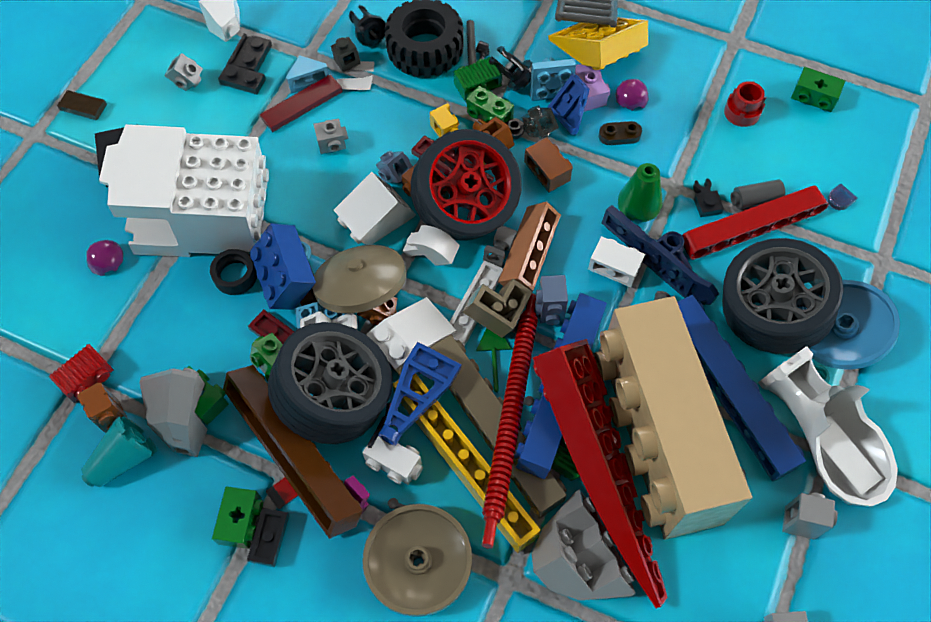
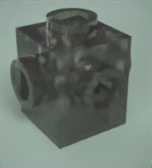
M535 106L530 108L528 114L522 117L524 122L523 128L529 137L543 139L549 136L550 132L559 128L551 108Z

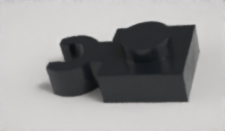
M709 178L704 182L705 187L700 186L698 180L693 184V190L696 193L694 201L700 217L722 214L724 210L718 191L710 190L712 183Z

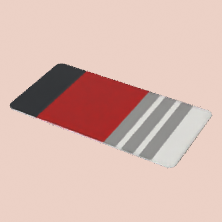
M286 477L266 491L278 509L298 496Z

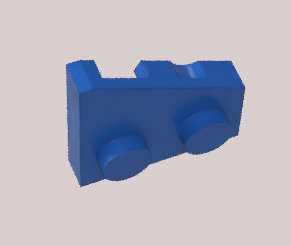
M575 74L570 76L547 107L571 135L578 133L590 90Z

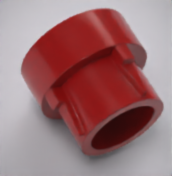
M754 81L743 82L738 85L737 89L734 88L724 108V114L728 121L740 127H749L757 123L765 107L766 97H764L763 88Z

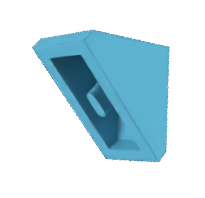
M299 55L286 76L291 93L309 87L328 76L329 72L326 63Z

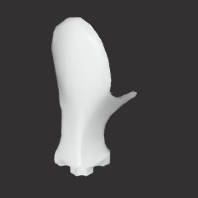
M807 346L758 382L762 389L769 390L783 400L796 416L807 438L817 470L831 493L847 505L871 507L889 498L896 487L898 468L893 450L881 428L871 421L864 412L860 398L870 389L859 385H851L846 388L829 385L815 369L812 362L813 353Z

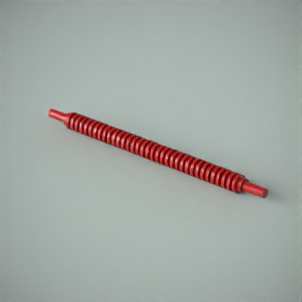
M533 293L528 299L526 309L520 315L489 473V482L482 510L484 520L486 521L482 546L487 549L493 548L496 527L504 517L517 436L538 323L535 313L536 294Z

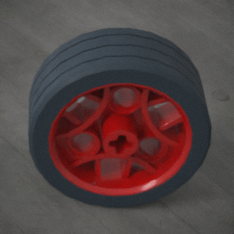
M471 129L452 131L436 139L420 156L413 169L411 178V197L414 208L421 220L428 226H433L446 232L454 240L469 241L477 239L503 226L518 206L522 191L518 163L511 151L492 135ZM454 153V159L448 156V154ZM464 159H469L472 162V168L465 166ZM438 160L452 168L447 177L435 167ZM487 170L492 171L496 180L491 184L485 175ZM432 176L438 181L437 183H432ZM441 189L449 192V199H444L441 196ZM480 195H484L487 198V205H483L480 202ZM458 207L469 209L467 221L458 218ZM446 208H450V214L445 210ZM475 214L479 215L481 219L474 221Z

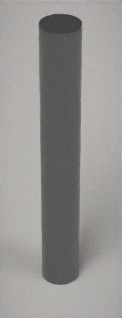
M473 20L466 22L468 66L476 63L475 27Z

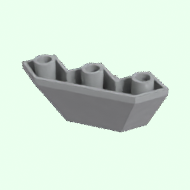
M173 368L141 377L140 387L148 426L173 452L198 457L208 429L202 423L201 418L195 414V408L205 383L199 376V373L190 368H184L183 370Z
M578 490L542 528L532 552L534 573L549 590L576 600L630 597L634 595L632 582L635 579L628 566L624 565L615 548L613 539L609 532L606 531L596 512L597 510L591 498H586Z

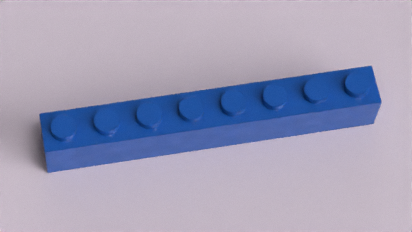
M580 293L577 300H572L567 313L571 314L569 320L564 319L560 330L564 335L562 339H557L554 349L587 339L592 349L607 303ZM541 382L538 392L542 393L540 400L535 399L530 411V413L534 414L533 420H527L522 435L526 436L524 444L519 442L514 457L518 458L515 468L545 480L553 464L562 433L550 402L544 397V386Z
M693 295L678 301V306L710 388L772 482L798 469L806 462L802 449L794 444L789 436L787 427L779 422L774 414L772 405L764 400L756 382L749 378L743 363L736 359L730 344L723 340L715 322L706 315L702 303L697 301Z

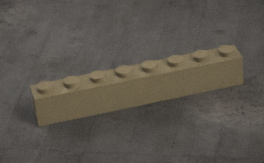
M449 335L429 348L461 364V370L449 390L491 451L494 452L503 399L501 397L497 398L494 395L492 384L486 377L483 379L479 374L480 370L474 359L469 360L466 356V349L460 340L456 341L452 335ZM521 425L519 427V433L517 436L518 439L516 442L517 445L515 450L517 449L519 442L524 444L526 439L520 431L522 429ZM514 457L511 479L539 519L565 501V492L567 490L559 478L555 480L550 471L544 480L515 468L518 458Z

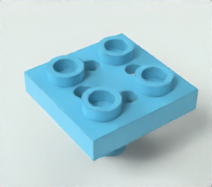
M547 57L542 62L532 63L531 100L554 98L570 76L575 74V59L555 61L554 58L550 57V61H548Z

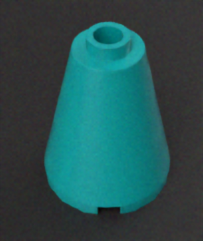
M119 416L114 420L81 469L83 473L82 479L91 487L94 485L101 487L153 456L157 451L156 446L150 437L145 440L142 435L144 431L127 417L123 416L121 418Z

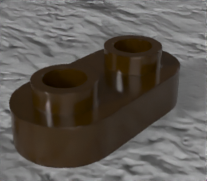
M633 121L605 123L600 127L598 138L605 145L634 144L641 138L642 127Z

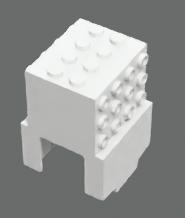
M126 124L118 144L107 146L99 182L108 186L107 205L113 216L127 218L125 231L133 234V241H129L128 245L134 255L190 257L191 253L220 254L228 249H239L250 255V250L258 239L261 238L269 170L265 168L266 156L261 153L258 137L186 133L184 127Z

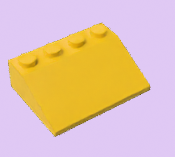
M617 17V25L615 27L579 22L549 35L548 39L582 65L591 66L594 70L604 69L608 64L616 63L620 58H626L631 53L639 52L641 48L648 45V20Z

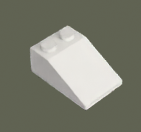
M426 297L384 319L366 335L380 347L387 357L389 364L400 376L404 362L417 342L431 347L447 336H453L457 330Z

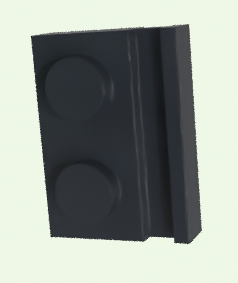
M244 33L227 64L258 72L272 47L271 40L253 35L249 37Z

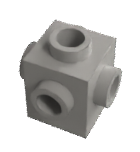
M181 53L172 60L164 76L174 82L177 87L186 91L192 86L196 87L199 84L203 68L193 59Z
M339 118L313 124L321 154L346 149L344 140L348 139L346 127H341Z

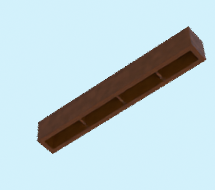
M254 365L227 372L223 386L226 395L330 539L355 528L363 511L360 503L353 498L344 482L332 470L330 463L319 453L316 445L310 440L292 432L281 422L272 408L268 396V383L265 381L264 376L259 373Z

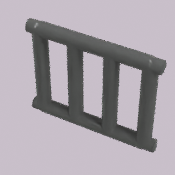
M558 0L555 20L558 22L562 20L615 27L617 25L618 1Z

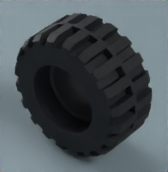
M413 0L412 2L406 1L402 3L401 7L398 6L393 10L385 24L388 57L397 69L400 70L402 68V72L408 75L411 73L414 77L425 76V78H429L431 75L439 76L443 71H449L452 69V65L455 66L463 53L462 19L455 9H452L447 3L443 4L441 0ZM420 34L438 36V38L427 42L411 39Z

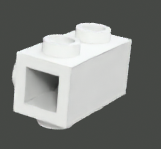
M379 436L372 448L366 446L362 452L366 460L365 464L375 471L383 470L388 473L387 477L397 484L403 482L409 485L412 479L416 480L423 469V466H421V456H419V452L409 445L404 447L398 443L396 446H393L383 441Z

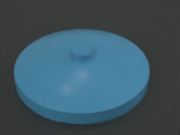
M842 280L843 295L836 321L829 334L809 349L813 353L812 359L825 366L846 370L864 368L880 361L893 349L899 335V314L893 301L877 287L860 281ZM799 306V307H798L799 309H802V310H806V309H807V308H805V307H803V306Z

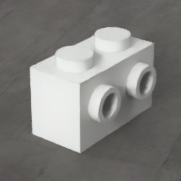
M601 236L590 258L588 270L631 287L642 265L645 254L635 248L626 247L613 239Z

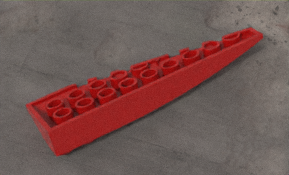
M587 339L567 344L533 357L534 371L541 378L544 386V397L550 402L571 458L600 518L625 562L655 608L661 607L668 596L658 563L655 560L652 561L650 557L653 554L652 542L650 537L644 535L642 530V521H645L642 510H637L633 498L638 497L626 455L619 451L621 447L619 431L612 428L611 417H614L612 407L605 404L603 396L607 395V390Z

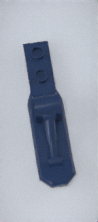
M613 205L606 209L601 224L629 248L632 247L644 253L643 263L682 297L686 298L693 295L702 305H711L716 300L719 292L715 285L692 271V267L683 253L684 238L681 234L670 231L658 240H655Z

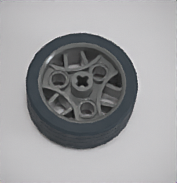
M774 238L756 242L735 256L727 268L722 299L726 322L738 338L760 351L774 354H791L799 352L806 346L810 348L818 344L829 334L836 321L843 295L842 277L837 266L827 254L806 242L789 238ZM756 278L761 282L756 285L750 280ZM809 282L813 287L807 289L804 283ZM758 302V303H761V304H763V305L757 306V305H754L753 303ZM799 306H803V307H805V308H807V309H806V310H802V309H799L798 307H799ZM771 319L785 320V322L774 321Z
M313 323L297 329L282 345L269 375L268 396L273 410L281 422L292 432L307 440L321 444L346 443L364 435L385 408L392 393V370L383 351L366 334L340 323ZM297 368L309 371V375Z

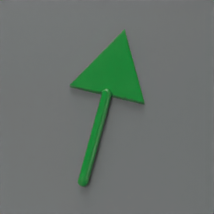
M486 328L476 351L492 352L494 392H498L496 350H512L505 337L501 338Z

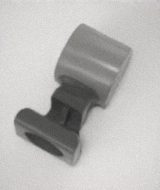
M506 226L499 227L493 240L494 247L487 245L484 249L483 261L503 268L505 250H511L518 231Z

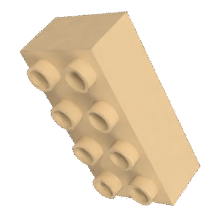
M675 296L614 309L608 330L600 332L602 351L595 352L594 359L603 381L611 380L616 397L609 398V406L612 407L614 417H611L613 423L617 428L626 426L632 443L624 447V454L626 455L631 475L637 476L642 474L649 493L641 496V507L648 526L654 527L659 525L663 538L666 540L724 525L753 497Z

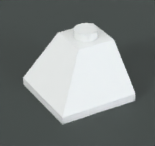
M237 0L198 1L211 33L227 42L240 30V9Z

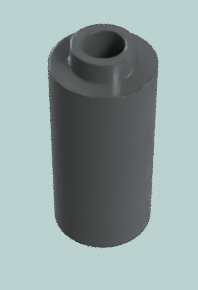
M780 179L735 187L731 193V202L737 209L758 206L785 196V187Z

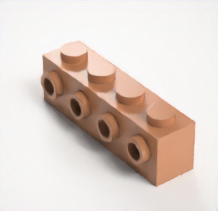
M548 202L531 205L526 208L498 281L502 286L515 279L531 291H534L561 216Z

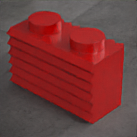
M87 344L81 351L74 354V357H71L53 374H50L49 378L75 403L79 400L77 396L80 392L96 383L105 382L114 369L90 344Z

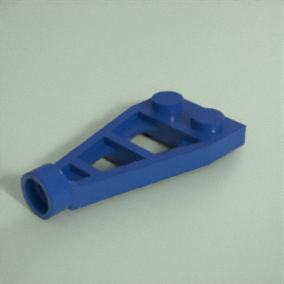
M417 342L404 362L385 424L378 436L388 444L396 446L403 433L450 388L461 370V364ZM416 373H420L435 382L434 386L424 395H419L410 389L412 377ZM405 396L418 403V406L409 416L398 412V407ZM390 426H395L398 430L396 431Z

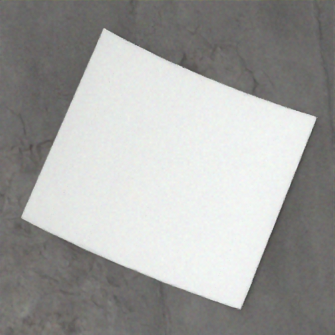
M360 61L361 64L351 68L373 72L374 62ZM373 75L365 78H343L336 81L341 85L342 89L370 90Z

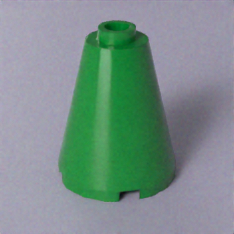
M645 163L640 165L618 195V208L628 219L647 222L654 219L660 213L662 208L660 170L654 164Z

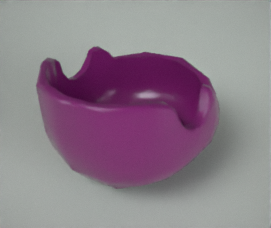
M638 79L625 80L616 89V101L620 106L626 107L631 111L636 107L644 108L649 101L647 87Z
M112 240L97 241L90 245L87 250V265L92 273L105 276V273L108 271H117L123 262V250L118 243Z

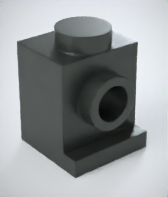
M349 36L338 38L335 44L331 45L333 59L343 73L361 64L357 48ZM349 55L352 57V59L344 62L343 60L345 57Z

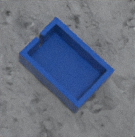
M270 223L261 235V239H258L250 250V257L253 260L257 278L260 280L263 295L269 309L294 310L316 284L295 225Z

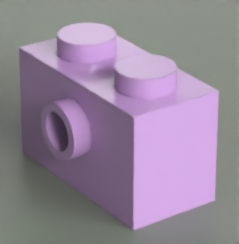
M576 65L575 75L590 88L584 112L606 106L608 96L610 95V88L607 83H604L601 71L594 70L591 66Z

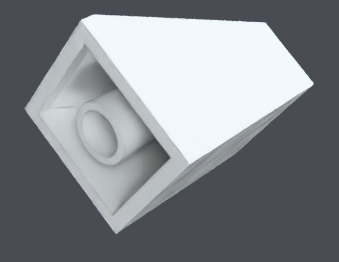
M373 172L334 209L339 216L337 218L338 222L344 228L351 230L350 236L358 244L362 242L366 245L374 244L416 216L415 212L393 187Z

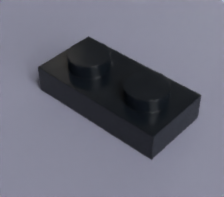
M227 64L218 80L221 85L257 95L266 78L262 73Z
M262 508L248 554V562L275 567L289 519L288 512Z

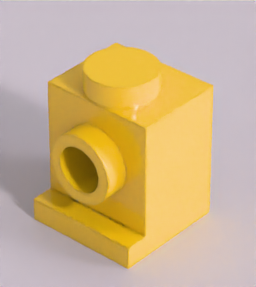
M448 103L429 112L430 126L439 137L459 130V121L454 114L450 113V105Z

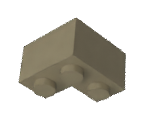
M515 279L510 280L502 287L499 294L482 284L472 293L462 313L502 338L514 329L533 291Z

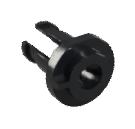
M362 5L358 6L363 13V18L360 20L350 10L349 20L356 27L355 36L357 40L364 46H374L380 43L385 37V21L380 16L371 15Z
M503 46L498 47L497 51L513 63V65L508 70L492 56L489 59V63L495 65L498 71L509 79L508 87L511 90L524 89L531 82L533 62L530 60L521 62L513 54L508 53Z

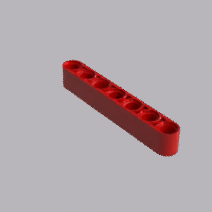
M810 186L689 230L682 235L684 238L683 247L691 260L698 259L823 212L829 206V203L817 186Z

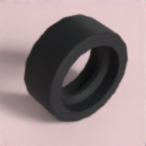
M228 249L221 252L213 259L210 265V275L214 284L222 293L228 295H239L247 292L257 280V272L253 260L249 254L239 249ZM232 263H243L246 265L247 271L239 280L226 282L221 279L220 274L226 266Z

